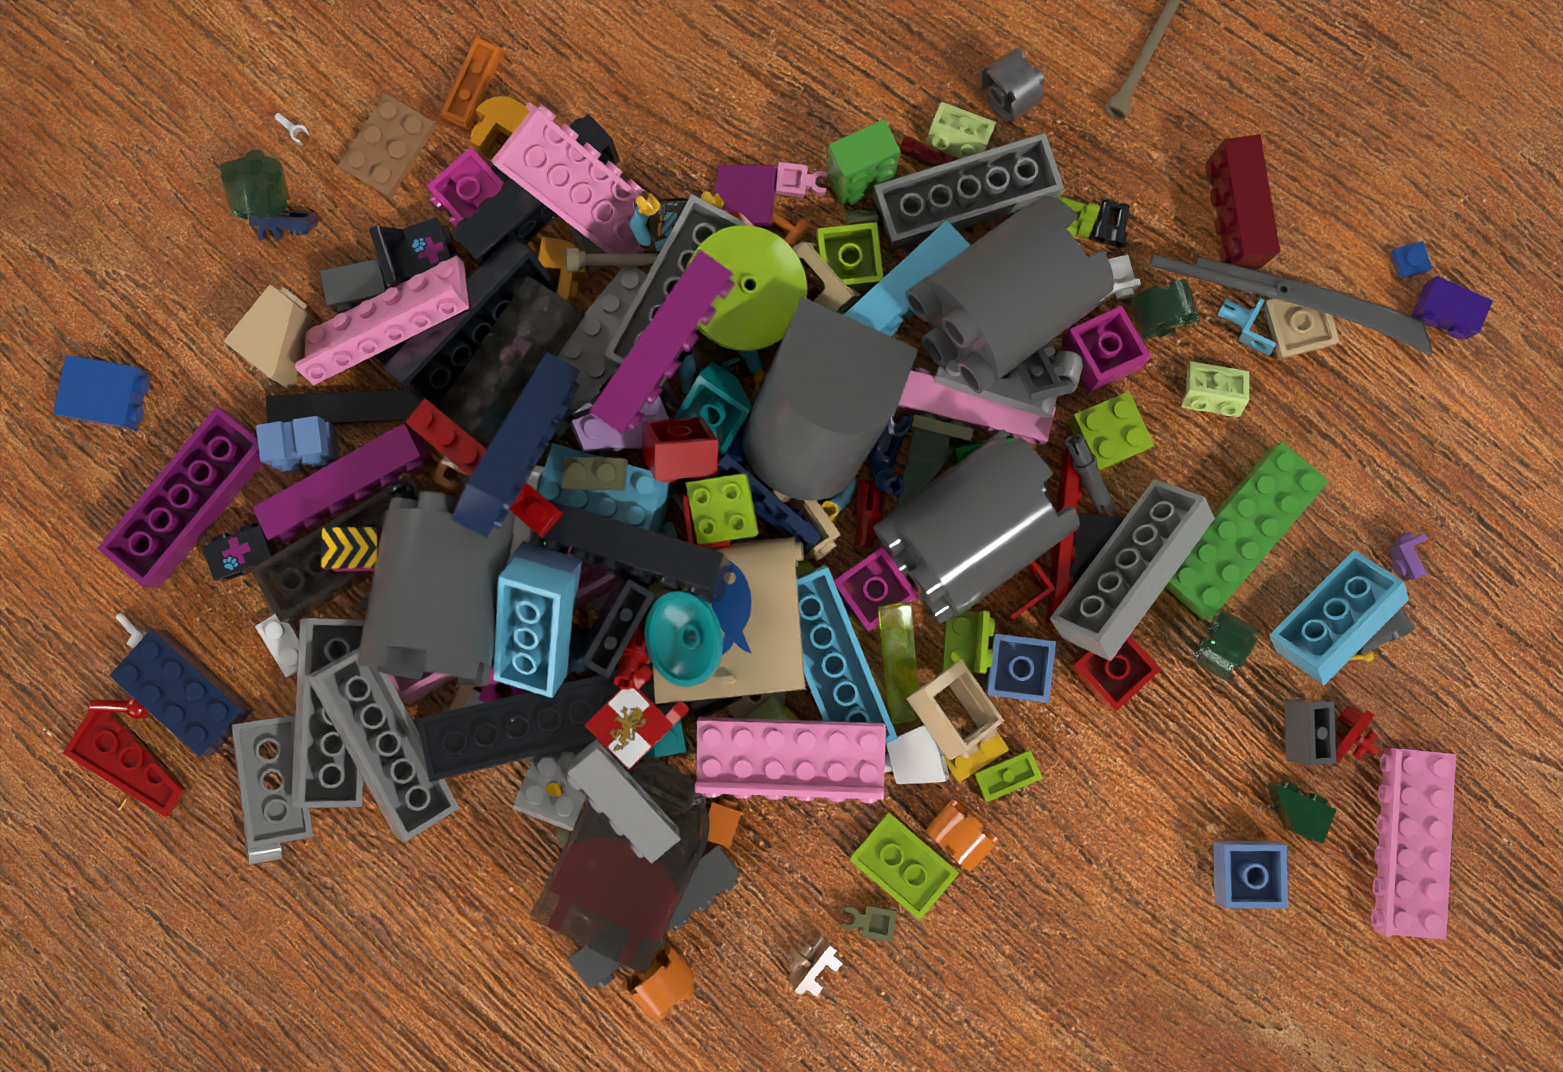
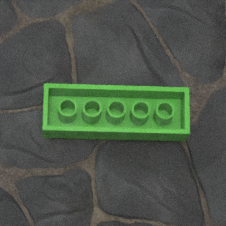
M1283 441L1271 446L1213 513L1215 519L1164 588L1201 620L1212 619L1329 481Z

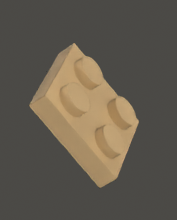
M1275 298L1266 300L1263 303L1273 342L1276 343L1275 348L1279 360L1340 343L1331 314Z

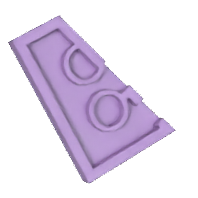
M660 397L657 398L653 405L646 404L641 411L645 414L642 421L669 419ZM592 413L572 420L570 423L582 452L620 451V449L638 448L642 450V421L636 430L632 432L628 430L623 434H620Z

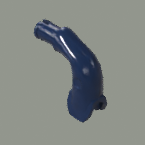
M901 414L899 420L893 422L892 418L890 419L869 455V464L875 486L882 492H888L896 496L900 495L905 489V483L897 476L894 471V465L904 436L913 423L914 418L908 414Z

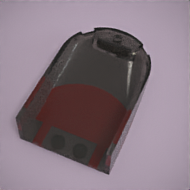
M652 762L637 763L631 770H628L626 767L624 768L679 827L681 840L651 864L645 856L642 858L638 857L630 847L631 841L624 834L620 836L613 830L609 824L611 819L604 812L598 813L587 801L530 912V920L642 975H645L705 850L709 836V815L701 793H695V784L678 770L667 765Z

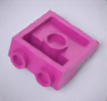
M470 147L426 187L432 194L429 200L440 212L446 209L452 215L448 220L456 229L457 224L462 219L470 218L478 211L479 205L485 199L494 197L501 190L504 183Z

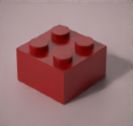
M703 417L642 421V457L655 481L659 480L668 483L674 482L678 478L702 480L707 478V476L717 475L718 439Z
M1130 635L1111 661L1084 649L1068 664L1069 668L1110 711H1117L1162 670Z

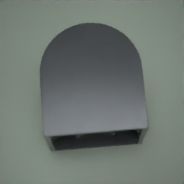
M802 297L766 372L752 405V410L743 427V451L752 470L769 487L795 499L822 500L842 492L852 482L894 415L918 349Z

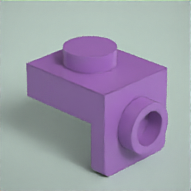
M1413 531L1395 539L1397 544L1387 548L1393 559V569L1398 576L1402 577L1403 581L1417 579L1427 574L1413 547L1428 539L1426 533L1414 535Z

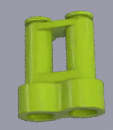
M1060 196L1059 200L1080 215L1079 219H1076L1070 226L1078 229V236L1089 239L1101 206L1091 202L1087 205L1066 197L1061 198L1062 196Z

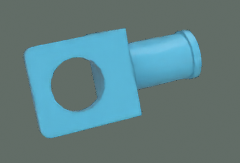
M1226 298L1217 316L1242 326L1241 330L1243 331L1238 340L1239 342L1270 355L1276 343L1250 331L1265 300L1260 298L1256 308L1249 310Z

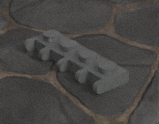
M1047 343L1016 366V370L1031 402L1069 394L1074 389L1072 382L1069 380L1059 382L1057 376L1062 375L1065 372V368L1062 363H1050L1048 357L1055 353V348L1051 343Z

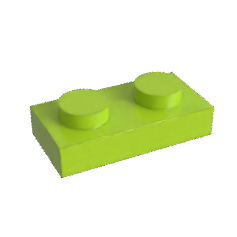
M1026 750L973 774L986 803L1043 779L1031 750Z

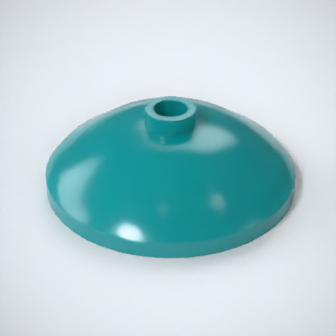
M674 591L661 596L651 607L645 624V643L650 660L659 674L670 683L682 687L695 686L708 680L716 671L723 650L721 627L710 605L696 594L688 591Z

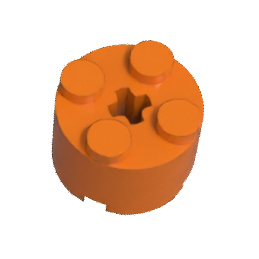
M953 798L928 825L929 827L925 832L971 873L1000 840L987 828L981 832L980 830L984 826L970 813L964 817L963 814L967 810Z
M668 943L664 944L665 949L661 950L657 946L651 951L646 952L631 967L634 974L630 980L625 976L622 982V989L647 1017H653L655 1021L664 1019L672 1006L679 1000L684 1001L688 999L695 990V987L692 985L694 972Z

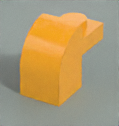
M504 96L493 97L481 103L477 107L476 112L482 122L474 126L470 135V142L475 151L486 156L500 133L510 138L530 111L520 102Z
M542 237L538 260L550 275L560 276L556 296L559 304L572 307L573 299H578L580 292V281H577V278L588 280V268L586 266L585 269H580V272H567L566 248L577 247L562 239Z

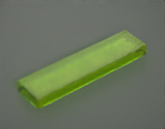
M903 602L878 607L889 718L892 725L919 720V716L906 699L919 689L911 604Z

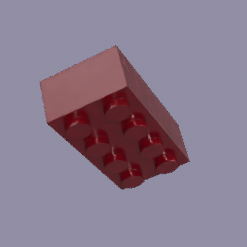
M1261 134L1224 139L1208 158L1205 166L1206 175L1208 178H1211L1212 190L1210 192L1211 204L1213 207H1216L1217 213L1215 230L1217 235H1220L1222 243L1220 260L1222 263L1259 269L1280 253Z

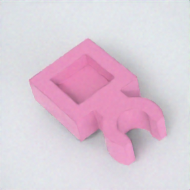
M778 162L775 194L804 198L805 191L810 190L816 196H823L826 193V188L818 187L815 181L818 179L826 180L828 173L816 171L811 175L807 174V165Z

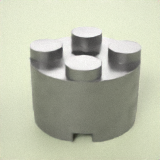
M1017 47L1004 54L978 74L981 90L983 91L987 88L991 96L986 99L988 104L1004 121L1010 119L1011 122L1015 121L1044 99L1041 84L1045 82L1042 72L1037 67L1032 68L1026 61L1023 52Z

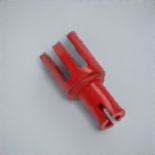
M858 480L853 515L858 519L855 546L873 548L875 534L873 527L876 525V522L883 519L887 492L878 490L874 481Z
M638 625L618 661L620 666L615 676L614 684L618 685L620 682L618 688L623 690H629L634 687L637 671L646 665L649 656L645 643V629H639L640 625Z

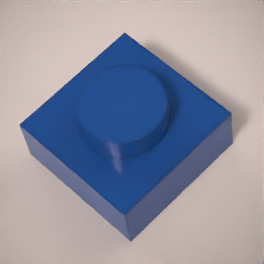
M1424 241L1395 248L1391 251L1399 279L1425 273L1432 269Z

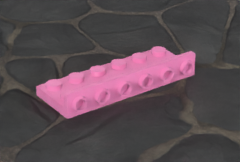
M528 102L525 107L530 112L491 162L607 254L643 253L645 249L640 247L630 229L629 223L635 211L634 199L642 196L640 194L644 189L632 179H629L627 182L622 180L620 175L623 172L609 160L605 165L598 160L601 153L588 142L584 146L580 145L576 141L579 135L565 123L561 128L553 122L556 116L545 106L540 104L536 108Z
M458 256L442 261L437 266L413 276L408 281L396 287H391L384 293L370 300H365L360 305L344 313H339L334 318L320 325L312 327L309 331L305 332V358L295 363L296 370L311 384L315 385L469 309L463 261Z
M698 717L697 781L695 793H702L705 797L733 794L734 797L741 799L750 798L752 795H765V798L771 800L782 799L783 796H796V799L802 801H810L815 799V797H824L833 802H842L846 798L859 799L863 803L877 802V799H884L886 723Z
M1384 747V754L1380 758V769L1383 772V779L1378 789L1381 814L1376 821V828L1379 833V846L1376 847L1374 854L1375 862L1378 865L1377 877L1373 881V892L1376 896L1375 908L1371 913V923L1374 927V932L1383 936L1392 937V935L1446 940L1456 754Z

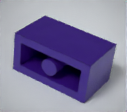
M1437 276L1425 283L1412 316L1423 320L1426 326L1439 327L1448 331V335L1453 338L1468 339L1480 333L1493 300Z

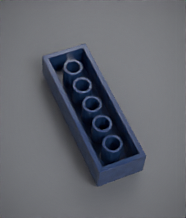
M548 352L545 354L468 480L452 517L453 521L488 538L493 527L501 528L510 507L515 504L522 490L521 488L524 483H527L536 462H539L547 447L545 443L552 439L559 426L558 422L566 415L571 405V402L567 401V399L572 401L580 387V384L575 382L581 371L580 369Z

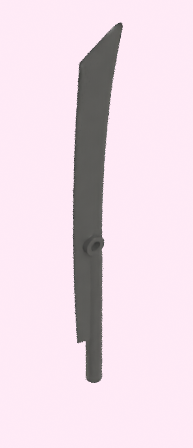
M1154 254L1150 259L1149 266L1328 313L1383 333L1428 355L1433 353L1423 320L1368 301L1281 276L1199 257L1197 258L1196 265Z

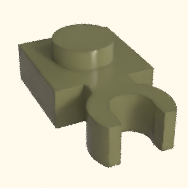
M866 904L865 913H862L855 906H844V911L853 913L855 918L851 923L841 922V928L851 931L861 927V937L892 942L897 916L896 909Z

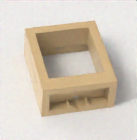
M962 660L942 671L906 698L949 761L960 755L965 759L979 749L976 744L979 741L985 743L997 734L995 728L1004 722V719ZM948 685L978 727L963 740L933 698Z

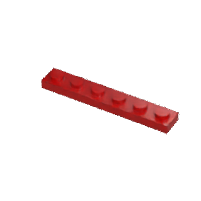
M424 399L405 421L406 424L469 477L472 476L487 451L485 447L427 399ZM524 483L515 504L509 510L539 536L543 537L563 512L528 483Z
M1068 448L1062 450L1056 513L1070 505L1076 510V504L1080 503L1082 497V487L1078 486L1080 473L1075 472L1073 468V459ZM1078 529L1053 547L1050 582L1055 589L1048 594L1045 628L1056 629L1050 618L1073 588V576L1070 575V566L1076 558V546H1073V535L1077 533Z

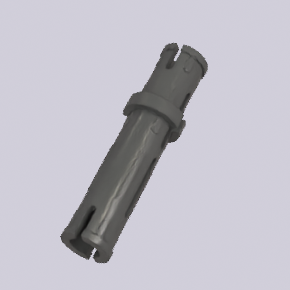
M1076 434L1077 442L1073 435L1069 436L1064 443L1073 459L1075 472L1080 473L1097 513L1105 515L1102 508L1105 507L1107 514H1110L1114 511L1116 505L1097 468L1098 461L1095 455L1090 453L1082 434Z

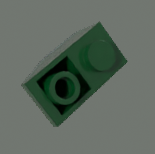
M1283 780L1280 785L1269 783L1267 789L1284 829L1324 844L1337 810L1327 805L1328 799L1314 793H1310L1309 797L1298 793L1300 787Z

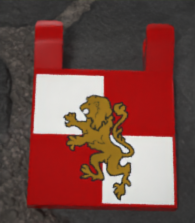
M646 665L637 672L632 689H620L585 724V727L628 770H631L689 711V707L680 701L665 716L639 690L654 675L653 671Z

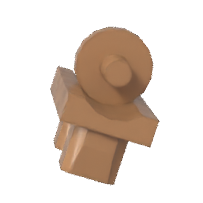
M820 934L812 945L806 942L801 950L794 946L789 949V953L794 959L788 965L791 973L786 979L792 984L794 991L801 996L805 992L817 997L824 986L823 980L817 975L823 968H826L831 973L836 972L843 961L828 939Z

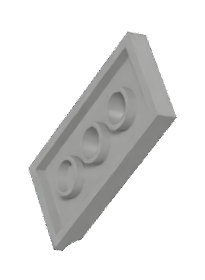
M1061 351L1056 355L1049 356L1048 359L1051 364H1063L1065 372L1057 376L1059 382L1071 381L1074 386L1072 392H1074L1083 369V359L1071 351ZM955 359L944 367L939 366L934 381L957 391L1051 419L1057 397L1031 402L1016 367L1005 374L1007 378H1000L980 394L974 392L963 380L958 370V362Z
M567 678L565 683L573 682L575 680ZM591 743L534 757L513 804V809L572 832L587 794L583 789L578 791L572 786L567 778L569 775L568 769L560 767L558 760L563 756H569L573 759ZM556 783L563 788L564 793L561 796L552 797L547 793L546 787Z
M295 715L231 725L243 811L245 848L249 865L281 859V843L313 837L309 808H297L291 805ZM265 742L273 743L277 748L276 756L273 759L262 758L259 754L261 744ZM273 772L280 776L281 785L278 789L269 790L264 786L263 778L267 773Z

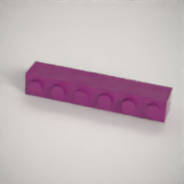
M403 423L252 508L267 540H281L282 543L288 542L298 537V531L303 528L310 529L324 522L323 517L329 514L336 515L344 512L349 508L347 504L354 500L362 501L371 497L374 494V489L380 486L388 487L398 482V476L403 473H413L422 469L425 466L424 462L433 456L424 438L408 424Z

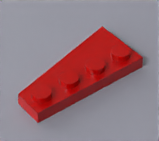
M88 712L62 753L164 817L171 815L186 791V788L113 712Z

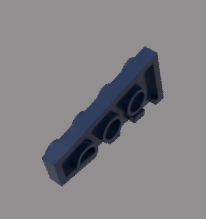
M726 453L718 464L717 475H712L710 478L746 473L748 475L755 514L786 537H795L797 542H802L803 549L809 552L821 538V535L816 532L815 526L801 519Z

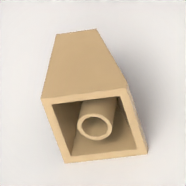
M269 285L223 342L269 378L291 390L298 373L295 363L302 358L305 347V332L309 331L312 316L304 311L307 305L286 288L282 287L278 291L272 285Z

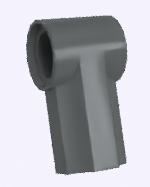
M1403 607L1358 651L1360 655L1367 654L1387 641L1399 639L1415 629Z

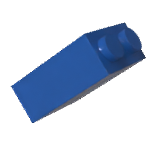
M66 355L53 414L67 419L137 431L138 424L143 418L142 404L144 395L147 394L150 386L149 373L137 367Z

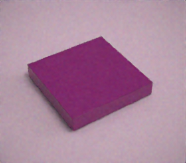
M718 165L715 194L719 193L724 202L721 210L738 212L749 219L754 226H772L777 178L776 166Z

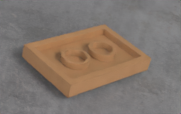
M384 93L338 167L345 173L391 199L437 125L434 121Z

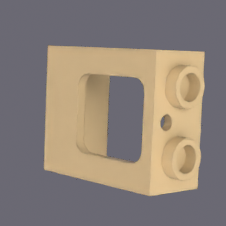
M804 242L797 244L793 250L799 260L802 262L805 260L825 283L824 291L813 302L843 315L861 295L854 287H847L815 251L818 247L815 243Z
M773 490L772 493L784 504L789 503L792 509H799L800 513L806 516L807 521L815 526L816 532L821 535L817 546L805 556L807 561L813 557L816 561H819L837 546L834 541L841 534L817 500L795 499Z

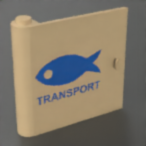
M795 537L709 547L708 549L724 553L733 566L722 602L712 600L711 604H709L717 616L722 631L723 650L720 663L708 680L690 687H682L670 683L659 674L653 665L655 703L663 704L804 690L805 676L796 567L799 566V561L804 560L802 542H797ZM653 582V585L649 586V591L656 594L650 604V609L661 596L669 593V591L664 589V585Z

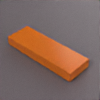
M475 37L440 113V117L443 120L469 130L476 114V109L480 105L504 53L501 47Z

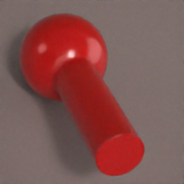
M130 697L128 700L89 699L88 712H125L134 719H141L149 714V711L133 697Z

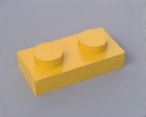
M998 731L987 742L982 743L979 741L976 744L979 749L965 759L960 755L949 761L944 754L947 767L958 783L1009 751Z

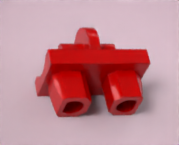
M1349 705L1338 717V721L1351 730L1346 737L1335 731L1336 762L1340 763L1354 744L1357 748L1352 755L1358 760L1361 759L1365 752L1372 756L1377 754L1378 749L1372 743L1378 735L1370 730L1365 737L1361 736L1375 716L1368 710L1362 713Z

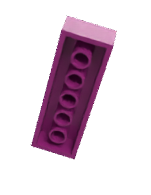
M700 249L589 412L620 434L628 430L631 432L636 430L645 417V414L641 412L646 404L653 405L663 391V388L659 385L664 377L671 378L679 368L681 362L677 358L683 350L689 352L698 340L699 336L695 332L701 323L705 326L709 324L717 312L713 306L719 297L725 300L735 286V282L732 281L734 277L733 272Z
M216 406L97 549L143 587L159 589L263 464L260 461L257 434L230 412Z

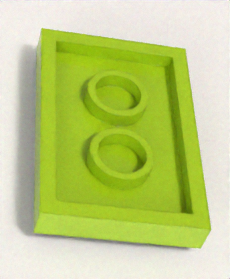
M890 812L883 816L849 857L852 863L919 921L959 874L955 868Z

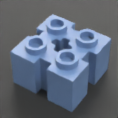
M318 416L293 419L291 422L283 423L280 421L256 425L260 461L272 465V469H280L282 473H294L301 471L300 467L306 464H311L312 468L319 469L339 459L335 425L325 422L324 419Z

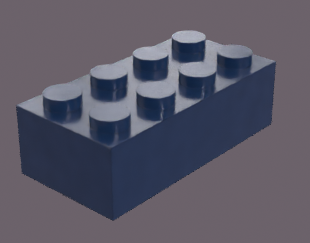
M151 629L109 675L198 757L214 755L232 735L231 725L242 723L254 710L167 630Z

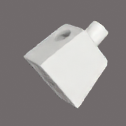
M925 725L897 736L898 739L886 744L888 753L885 754L884 773L893 771L897 784L944 782L950 778L944 752Z

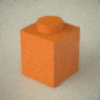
M720 797L719 801L713 800L700 838L730 848L742 809L737 808L738 802L724 797Z

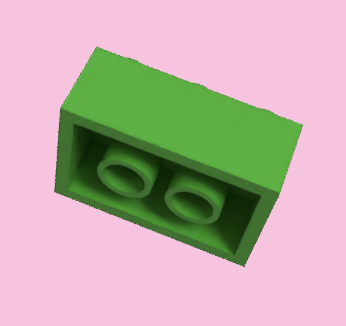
M885 119L829 144L826 173H828L827 178L841 206L848 202L850 205L862 201L866 194L873 191L874 185L895 179L901 151Z

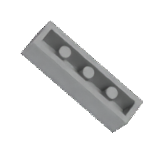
M598 739L594 740L568 762L569 775L567 778L576 790L580 791L583 789L590 797L588 798L589 803L598 813L604 812L611 819L609 824L613 830L620 836L624 834L631 841L630 847L638 857L642 858L645 856L652 864L681 840L679 827Z

